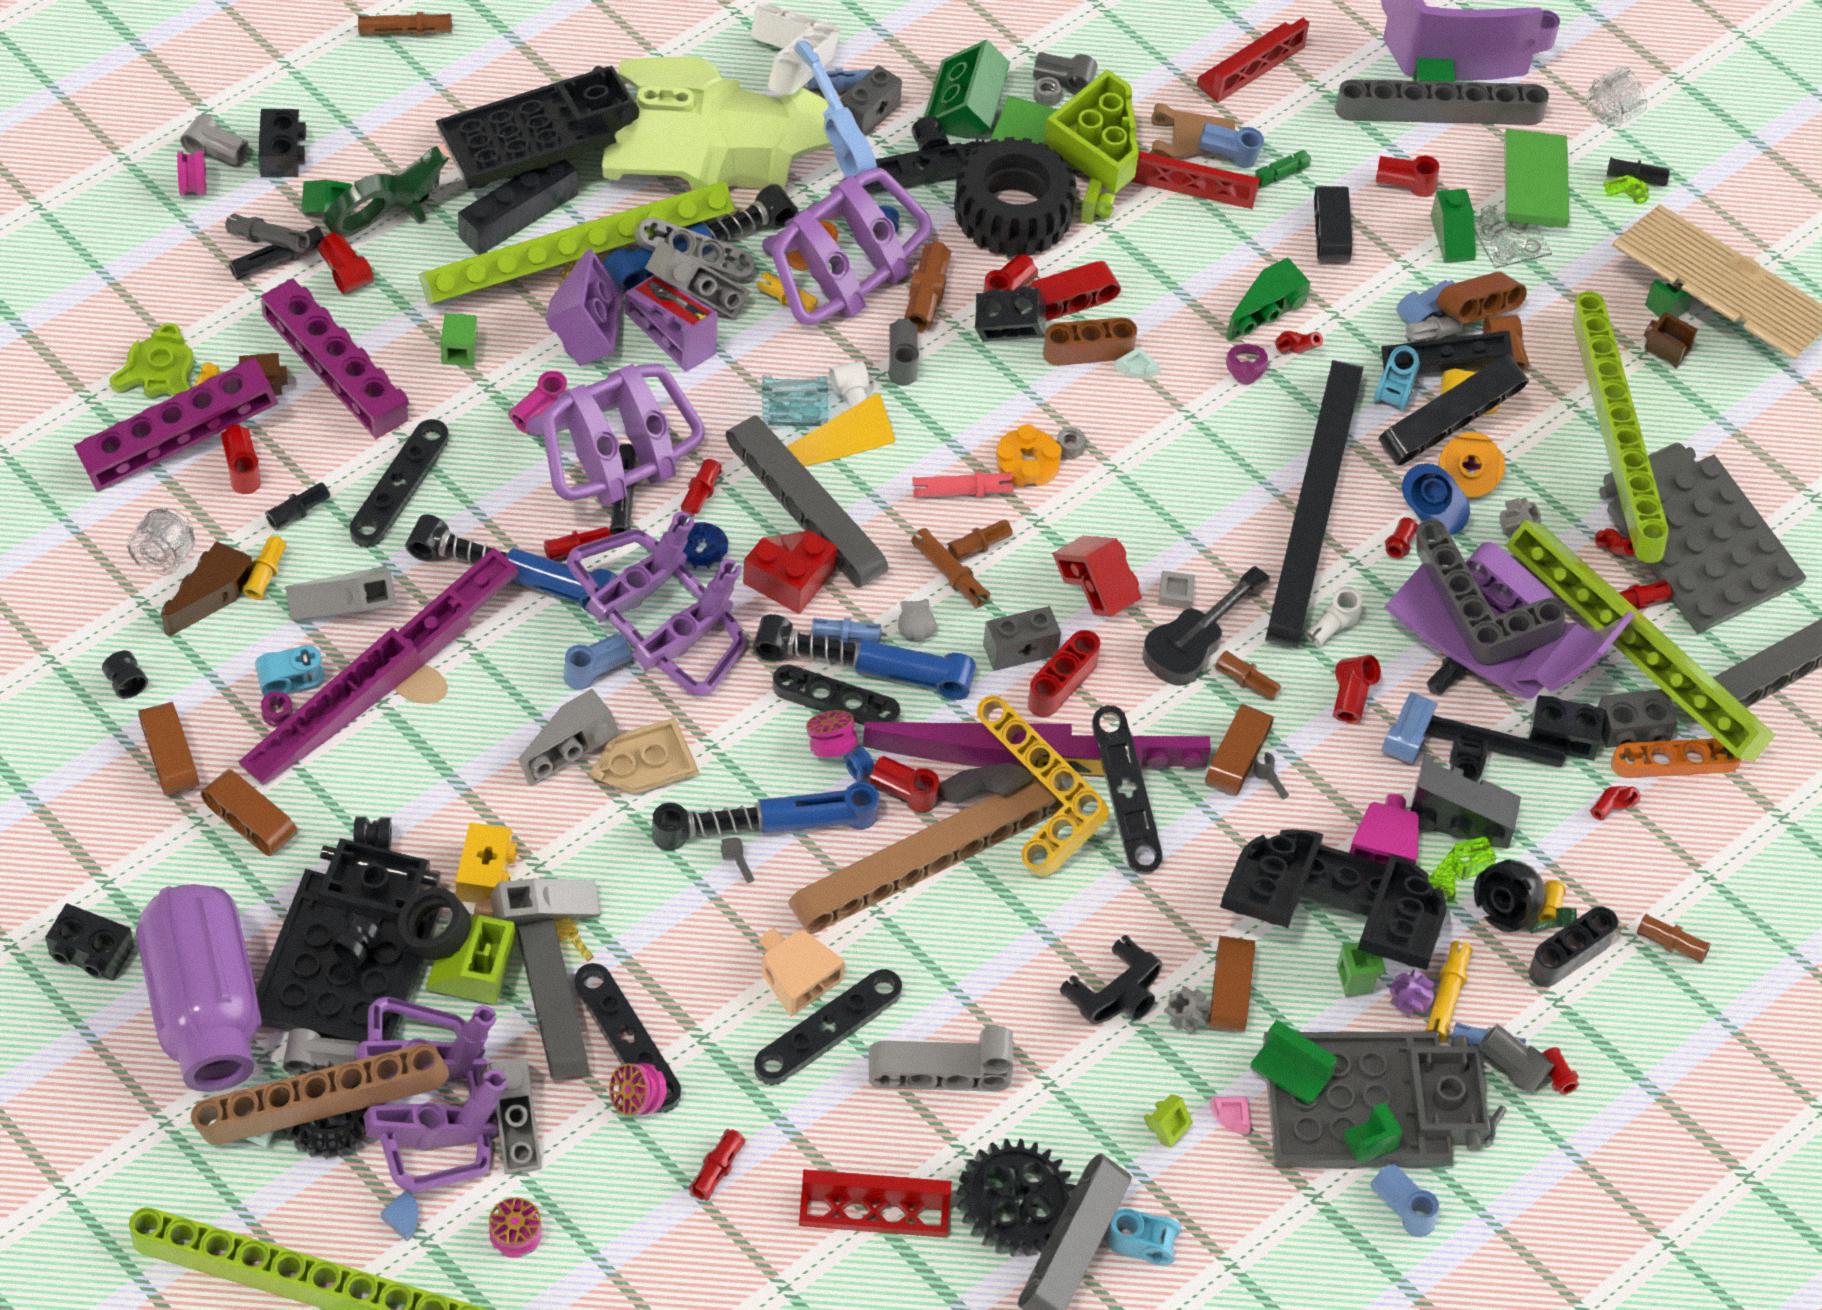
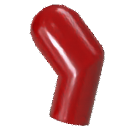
M1284 331L1276 338L1275 346L1283 353L1290 350L1293 353L1301 354L1320 347L1323 344V337L1317 331L1307 335L1293 331Z
M1612 528L1596 532L1595 543L1599 548L1607 547L1609 552L1615 556L1635 554L1631 538H1624Z
M1633 786L1609 787L1593 805L1590 813L1595 819L1603 821L1612 809H1628L1639 803L1641 799L1640 792Z

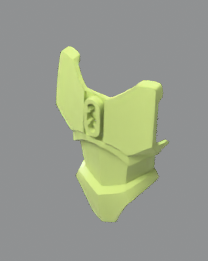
M652 57L621 60L618 75L624 84L629 83L638 90L636 104L639 108V117L614 135L617 143L605 148L602 173L604 178L619 180L623 174L679 176L689 182L692 190L725 180L728 187L764 189L769 185L779 184L785 190L790 164L795 158L832 147L824 130L825 119L823 112L827 110L829 105L825 99L803 87L792 95L782 94L780 98L742 90L739 80L723 79L717 65L702 57Z

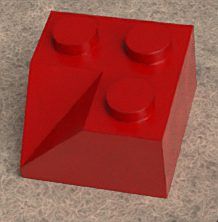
M810 530L762 537L744 559L743 584L800 614L836 570L837 545Z

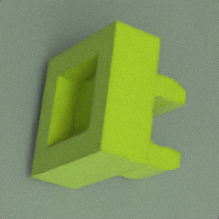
M1091 178L1083 199L1080 222L1092 225L1096 214L1102 218L1111 217L1115 195L1102 193L1103 181Z
M1170 1094L1165 1101H1157L1155 1103L1157 1110L1152 1115L1145 1114L1143 1116L1147 1127L1155 1131L1160 1144L1172 1147L1193 1124L1182 1097Z

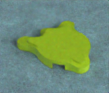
M165 323L158 330L151 333V338L139 343V340H136L128 352L126 365L110 377V387L116 392H123L140 384L143 385L144 395L150 398L162 394L174 397L179 392L191 389L187 381L194 366L193 352L185 344V340L180 334V328L176 324Z

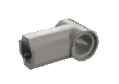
M199 114L180 137L181 145L190 154H194L195 151L204 150V153L233 165H240L243 162L249 148L248 140L220 129V126L213 118L204 114Z
M293 1029L288 1035L282 1067L287 1073L298 1076L301 1069L307 1073L313 1072L312 1067L315 1063L321 1070L327 1068L326 1066L329 1061L334 1066L356 1061L354 1051L359 1042L321 1038L318 1033L309 1029Z

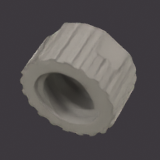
M1053 77L1039 78L1034 86V100H1036V103L1052 107L1059 103L1062 87L1059 81ZM1050 90L1052 91V93H1046L1043 91Z
M1073 427L1060 430L1057 436V443L1062 448L1061 456L1066 459H1075L1083 455L1086 445V435H1084V432ZM1065 441H1074L1077 445L1069 446L1066 445Z

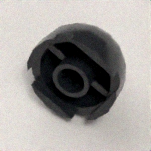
M1511 859L1488 866L1476 877L1473 887L1474 900L1477 907L1482 905L1483 910L1490 915L1484 917L1486 921L1495 928L1507 932H1514L1528 926L1542 912L1546 899L1545 885L1537 871L1525 862Z

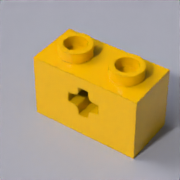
M469 823L455 880L456 896L460 901L476 903L482 897L491 899L490 893L499 882L510 881L511 874L507 873L508 863H515L518 846L517 843H512V828Z

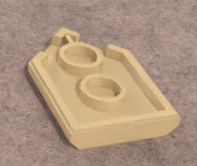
M674 717L621 733L608 741L598 762L591 769L589 777L631 794H637L699 775V770Z

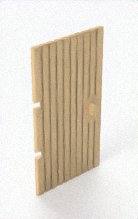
M1661 204L1657 205L1655 209L1646 214L1612 244L1613 247L1672 284L1679 280L1684 284L1681 288L1682 290L1733 322L1740 318L1746 322L1743 326L1744 329L1794 360L1822 335L1821 303L1764 269L1752 258L1743 256Z

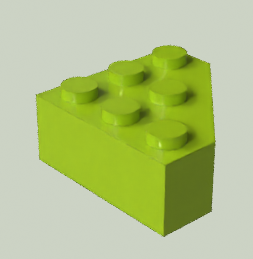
M1107 69L1046 120L1044 144L1048 145L1051 150H1056L1064 159L1091 178L1103 181V186L1114 194L1135 177L1139 150L1138 142H1136V123L1132 107L1131 85Z

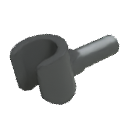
M1266 752L1264 756L1265 764L1259 763L1257 758H1254L1255 776L1259 779H1267L1282 800L1286 799L1289 793L1274 772V756Z
M737 837L722 839L721 853L723 859L735 858L736 864L746 882H753L755 879L743 856L742 841Z
M1502 1105L1498 1107L1489 1120L1491 1135L1485 1143V1148H1489L1493 1144L1497 1124L1507 1112L1506 1107Z

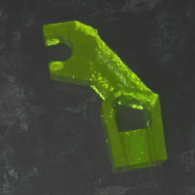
M1487 837L1455 843L1454 848L1428 877V881L1434 889L1441 888L1448 903L1454 901L1456 895L1455 879L1457 877L1465 880L1477 876L1488 866L1495 863L1497 857ZM1469 857L1470 859L1466 863L1460 860L1461 858Z

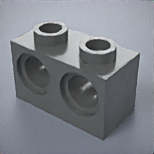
M1662 689L1602 695L1598 704L1599 708L1605 709L1601 735L1605 748L1618 747L1625 743L1671 741L1678 723L1670 696Z

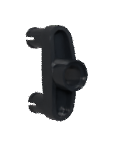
M1128 935L1121 937L1123 942L1118 939L1114 943L1112 953L1122 959L1130 968L1099 993H1094L1075 975L1071 976L1069 981L1066 980L1060 988V993L1080 1009V1014L1093 1025L1103 1023L1123 1011L1132 1019L1138 1020L1149 1012L1155 1002V995L1148 989L1157 979L1162 968V961L1152 952H1145Z

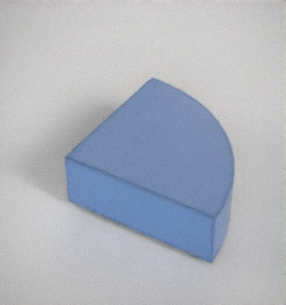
M404 1191L380 1214L381 1219L408 1242L416 1231L418 1205L414 1195L411 1192Z

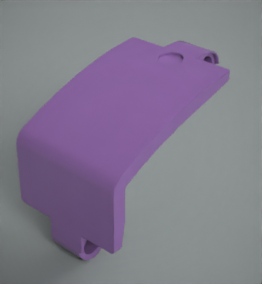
M1380 0L1381 7L1387 16L1383 39L1401 71L1409 77H1413L1417 58L1453 59L1455 80L1458 81L1493 80L1527 75L1533 54L1547 51L1554 46L1560 25V18L1556 13L1542 10L1539 7L1452 9L1427 6L1423 0Z

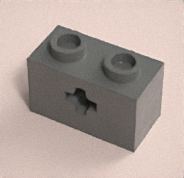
M877 65L840 98L844 108L848 107L857 126L864 136L869 134L900 106L902 79Z
M1047 606L986 621L983 646L993 670L997 671L1051 658L1059 650L1061 631L1051 607Z

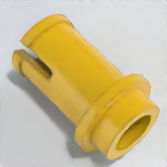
M1548 880L1544 883L1546 892L1544 906L1537 918L1543 925L1554 926L1563 919L1564 912L1561 907L1564 894L1566 893V885L1558 880Z

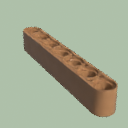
M419 1044L204 1099L193 1107L190 1119L207 1143L221 1145L436 1090L446 1083L449 1077V1070L433 1045ZM429 1064H432L430 1068L423 1070L424 1067H426ZM396 1073L393 1078L387 1079L391 1074ZM361 1082L357 1087L351 1089L354 1084ZM325 1091L320 1097L315 1098L320 1092ZM289 1100L288 1103L280 1107L283 1102ZM252 1110L250 1114L244 1116L248 1111ZM217 1119L213 1124L208 1125L212 1120Z

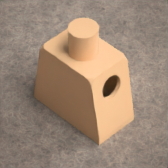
M772 928L759 941L767 951L762 957L763 977L791 1017L844 979L845 961L805 930H798L785 939L775 928Z

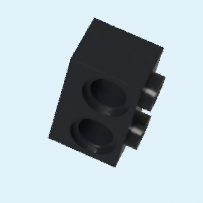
M261 109L258 151L260 177H299V165H305V145H300V141H306V122H300L299 109Z
M1028 286L1020 287L1018 290L1003 291L991 289L986 293H976L975 329L982 342L1045 337L1046 301L1039 288ZM1032 308L1028 313L1021 314L1025 309ZM1001 310L996 316L990 317L993 312Z
M1538 695L1531 716L1528 739L1565 748L1566 755L1594 761L1601 741L1605 709L1594 707L1587 703L1580 704L1561 700L1554 696Z
M69 903L65 904L45 936L49 955L58 963L63 965L70 963L84 969L86 973L93 977L100 978L103 976L113 981L134 948L131 928ZM72 936L78 937L74 940H66L67 938ZM103 949H110L108 952L99 953Z

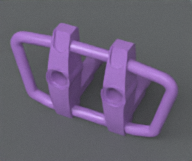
M873 168L854 177L850 175L843 178L839 184L830 188L831 194L819 202L811 203L812 205H809L807 209L799 211L795 214V217L787 220L784 230L779 231L776 235H770L763 240L762 248L767 255L773 257L791 312L799 323L815 325L837 312L844 318L854 317L855 314L866 307L864 296L883 281L889 284L898 283L903 277L911 273L907 259L929 237L932 230V221L927 211L886 170ZM879 181L918 220L919 229L903 246H901L895 233L893 223L885 216L862 186ZM844 217L855 236L857 244L867 254L877 271L859 284L851 268L848 256L842 252L837 243L818 221ZM873 228L876 231V237L873 234ZM798 250L809 267L812 277L819 283L831 300L810 313L804 310L785 255ZM828 262H830L832 266V272L828 267Z
M631 364L609 373L608 378L587 387L582 384L560 393L558 400L548 407L543 414L533 416L527 422V429L532 436L539 437L544 435L552 487L556 494L567 501L596 495L601 505L612 504L627 497L626 486L647 478L651 484H655L676 476L675 461L698 447L702 443L705 434L702 420L669 370L661 364L638 366ZM658 377L691 427V435L674 447H672L668 431L667 418L662 413L644 378ZM616 408L619 409L626 436L630 440L641 463V466L625 473L619 452L618 439L613 434L602 413ZM566 429L570 431L576 455L590 483L571 488L565 483L557 432Z
M677 512L673 516L668 531L663 533L660 541L640 529H630L573 548L568 554L567 565L571 573L591 597L585 609H588L598 620V623L609 620L636 648L631 657H634L645 668V671L658 667L693 695L704 696L713 692L747 646V638L736 619L730 614L734 603L729 598L734 590V583L741 573L740 565L736 566L733 572L736 561L731 559L723 560L714 579L705 588L684 567L688 556L682 552L688 542L687 536L694 526L693 517L686 524L690 515L686 512ZM634 542L653 553L640 562L626 567L619 576L602 589L581 564V559ZM675 575L699 601L680 613L673 614L666 623L645 639L622 613L638 608L646 598ZM721 622L732 638L733 643L703 682H697L671 660L677 656L684 655L690 647Z
M382 997L375 1000L368 1009V1041H363L357 1046L354 1051L356 1060L419 1044H430L437 1049L448 1067L449 1077L447 1081L467 1079L469 1099L464 1106L439 1105L430 1102L387 1105V1102L369 1107L364 1114L366 1136L381 1141L390 1175L395 1184L405 1191L420 1192L483 1176L489 1169L492 1151L491 1140H493L498 1131L497 1124L493 1123L496 1116L494 1109L499 1102V1095L507 1086V1082H504L507 1078L499 1070H489L483 1077V1081L481 1078L488 1066L487 1060L483 1059L485 1054L484 1044L488 1039L490 1028L497 1020V1017H494L496 1012L489 1006H478L467 1023L456 1014L391 997ZM388 1011L452 1028L457 1038L454 1042L430 1041L421 1038L382 1041V1014ZM432 1064L427 1065L423 1070L430 1068ZM396 1073L391 1074L387 1079L393 1078ZM477 1143L475 1163L418 1177L407 1175L398 1145H404L424 1150L430 1147Z

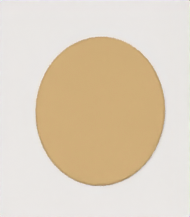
M424 664L394 689L410 701L430 704L442 700L447 694L448 686L445 678L437 670Z

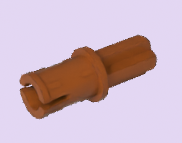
M1005 519L981 530L976 527L972 529V533L947 544L949 546L948 551L955 559L961 561L980 551L982 553L987 552L988 546L1012 536L1013 530L1008 520Z
M1225 650L1216 662L1215 669L1239 682L1241 688L1248 686L1270 700H1273L1281 689L1279 683L1257 671L1256 664L1252 663L1250 665L1228 650Z

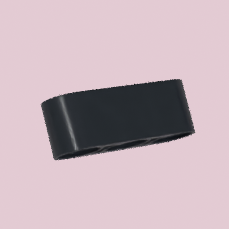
M1316 185L1314 193V218L1317 260L1349 263L1352 256L1349 188L1346 186Z
M1595 907L1542 942L1536 948L1528 972L1531 980L1539 986L1551 987L1605 951L1610 946L1618 925L1616 914L1609 908Z

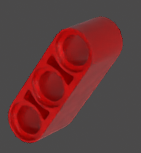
M1096 261L1038 279L1028 285V287L1040 289L1046 301V321L1110 302L1121 291L1119 282L1105 261Z
M1090 630L1075 632L1032 678L1027 706L1033 715L1038 717L1053 715L1095 670L1101 642L1095 632Z

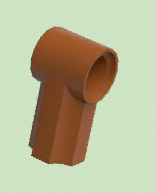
M1508 315L1485 318L1483 334L1510 330L1513 359L1522 371L1528 370L1529 360L1522 343V324L1519 316Z

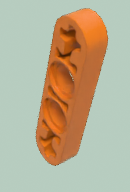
M1716 738L1625 743L1616 747L1611 759V768L1618 776L1623 778L1729 773L1739 768L1742 759L1734 756ZM1690 751L1697 752L1702 756L1703 761L1698 763L1692 762L1687 759L1685 753ZM1722 751H1726L1728 756H1733V758L1728 759L1726 754H1721ZM1662 753L1668 757L1670 762L1668 764L1656 763L1652 755ZM1622 757H1627L1628 761L1633 762V764H1628L1625 759H1622Z

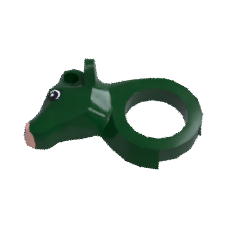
M441 144L431 148L421 158L395 175L374 174L354 182V186L343 192L333 201L325 214H323L322 220L331 233L342 234L344 237L353 236L378 221L391 208L396 206L405 208L418 224L426 221L425 214L419 204L427 200L430 192L439 185L440 171L450 158L445 145ZM370 199H373L363 209H361L353 215L346 217L354 208Z

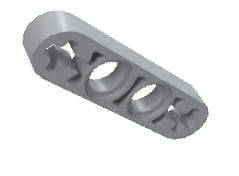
M650 217L636 226L634 231V237L639 246L653 252L660 240L674 247L672 243L674 236L683 237L687 242V249L683 253L731 280H742L750 275L754 269L753 257L746 250L658 218ZM652 227V233L660 237H654L652 240H649V235L644 230ZM668 232V235L666 236L665 239H664V238H661L663 235H665V234ZM709 246L716 252L715 262L710 263L703 258V247ZM739 258L740 265L744 266V268L736 271L737 266L730 262ZM724 260L730 261V262H726L725 264H723V265L721 266V264H722V262H723Z

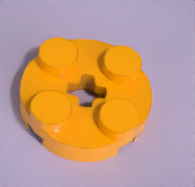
M1021 425L1018 430H1013L1004 435L997 445L996 461L998 472H1012L1013 480L1007 482L1013 483L1015 486L1025 487V483H1036V487L1044 486L1051 482L1059 472L1062 448L1053 437L1041 430H1037L1033 425ZM1024 454H1030L1034 456L1035 460L1027 459L1024 461L1022 458Z
M1477 432L1462 433L1450 440L1441 451L1438 459V466L1452 475L1467 499H1476L1491 493L1501 481L1505 470V459L1501 450L1492 442L1491 438ZM1469 457H1474L1475 463L1480 464V470H1474L1473 474L1467 473V469L1462 466V463L1467 462Z

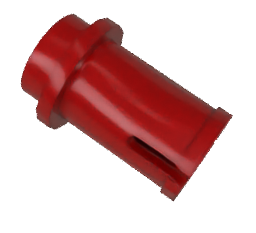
M1409 517L1401 518L1393 535L1386 539L1385 550L1392 558L1400 559L1409 554L1411 549L1410 543L1418 527L1415 520Z
M1552 1047L1545 1050L1542 1054L1555 1065L1548 1073L1553 1081L1551 1086L1554 1091H1559L1561 1095H1566L1576 1090L1579 1086L1577 1081L1579 1076L1576 1071H1571L1560 1049Z

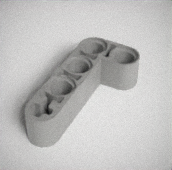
M990 1026L983 1029L980 1033L979 1043L878 1041L869 1047V1083L877 1088L997 1092L1009 1088L1013 1072V1032L1004 1026Z

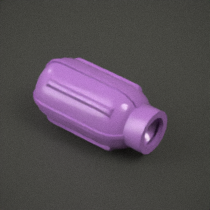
M199 884L179 885L176 887L167 886L161 889L159 894L153 897L140 915L139 925L136 929L157 1038L162 1050L171 1059L180 1062L183 1081L188 1088L202 1092L229 1089L244 1082L253 1073L254 1062L250 1042L254 1039L256 1031L262 1024L238 909L234 899L225 890L215 886L210 887Z

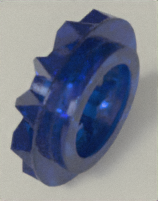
M706 522L694 523L693 528L690 530L687 536L688 542L682 552L688 556L685 563L692 564L694 569L698 566H706L710 569L712 564H720L725 554L728 553V539L719 527ZM705 539L706 548L703 549V552L698 553L697 547Z

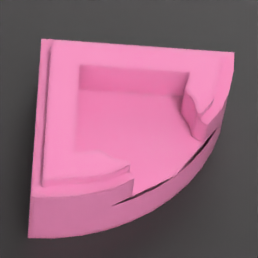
M1211 1097L1210 1107L1216 1120L1232 1132L1249 1135L1251 1127L1248 1098Z

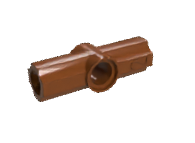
M933 241L931 244L925 245L918 270L915 269L909 291L910 299L904 319H910L912 323L917 324V332L931 329L937 304H941L951 250L941 242Z

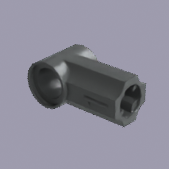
M1038 52L1033 77L1038 79L1053 77L1060 84H1064L1067 91L1076 95L1094 80L1098 65L1095 59L1084 54L1075 55L1072 59Z
M898 318L896 322L889 325L888 376L893 383L904 386L913 383L917 377L919 362L917 324L912 323L910 319Z
M1498 1023L1490 1028L1478 1046L1484 1054L1507 1070L1510 1078L1531 1094L1555 1066L1540 1051L1531 1045L1527 1047Z

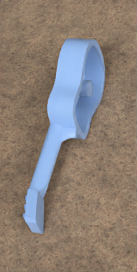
M805 40L797 42L794 48L795 52L812 69L813 75L829 105L827 110L823 112L825 119L824 130L835 151L844 176L852 175L854 177L859 173L877 168L875 156L869 142L857 126L849 108H844L825 68L819 61L818 54H815L814 49Z

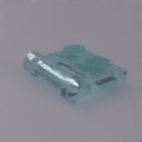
M762 375V421L767 426H822L827 423V376H817V379H772V375Z

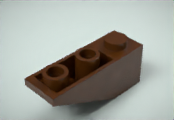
M218 541L213 544L209 551L203 552L195 570L191 575L184 577L175 597L172 600L169 599L162 608L161 618L164 634L172 636L235 602L243 592V587L246 585L253 570L252 557Z

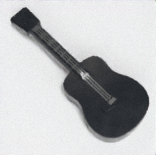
M1253 566L1240 578V582L1206 614L1197 609L1189 608L1184 610L1173 622L1153 629L1146 636L1143 647L1142 659L1146 667L1155 676L1172 685L1184 686L1195 681L1202 672L1205 660L1215 653L1220 646L1222 629L1216 622L1248 592H1255L1269 584L1270 576L1257 566Z

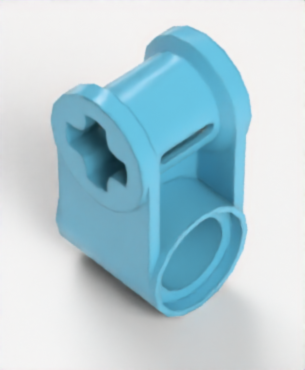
M1403 345L1392 351L1385 371L1378 383L1373 401L1379 402L1383 400L1397 405L1399 410L1405 411L1420 365L1418 355L1413 348ZM1409 354L1413 357L1414 362L1409 369L1401 370L1397 368L1395 363L1400 355ZM1387 390H1390V391L1399 393L1400 395L1395 394V393H1392V392H1389V391H1387Z
M302 645L297 648L279 652H268L259 656L255 661V668L262 694L264 696L271 692L290 694L319 687L325 679L324 670L320 665L322 662L320 651L314 646ZM304 654H306L308 662H304ZM311 672L312 680L308 679L307 673Z
M1123 1208L1115 1213L1109 1225L1106 1243L1117 1254L1146 1260L1155 1265H1170L1175 1259L1173 1245L1175 1237L1180 1234L1181 1225L1168 1217L1154 1216L1130 1208ZM1125 1228L1129 1230L1132 1234L1125 1235L1121 1233L1118 1229Z

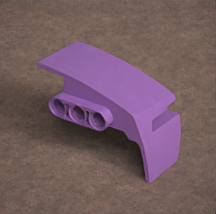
M1482 543L1465 562L1495 617L1545 598H1555L1548 588L1495 543ZM1423 564L1420 565L1384 607L1406 627L1453 660L1496 685L1525 699L1534 698L1543 686L1550 692L1554 691L1588 669L1607 651L1635 616L1629 611L1607 627L1595 632L1586 630L1578 622L1567 623L1565 621L1564 634L1558 640L1500 662L1484 665L1477 662L1471 655Z

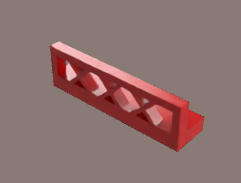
M1303 17L1292 25L1286 22L1282 23L1200 75L1197 79V86L1215 102L1219 103L1305 48L1310 22Z
M1139 151L1135 177L1131 182L1253 210L1260 179Z
M803 1169L799 1226L947 1238L952 1181ZM808 1200L824 1201L831 1210L824 1216L807 1215ZM851 1204H861L869 1213L861 1219H851L843 1210ZM887 1207H898L906 1216L898 1222H889L880 1213ZM924 1210L941 1211L940 1226L926 1225L917 1216Z

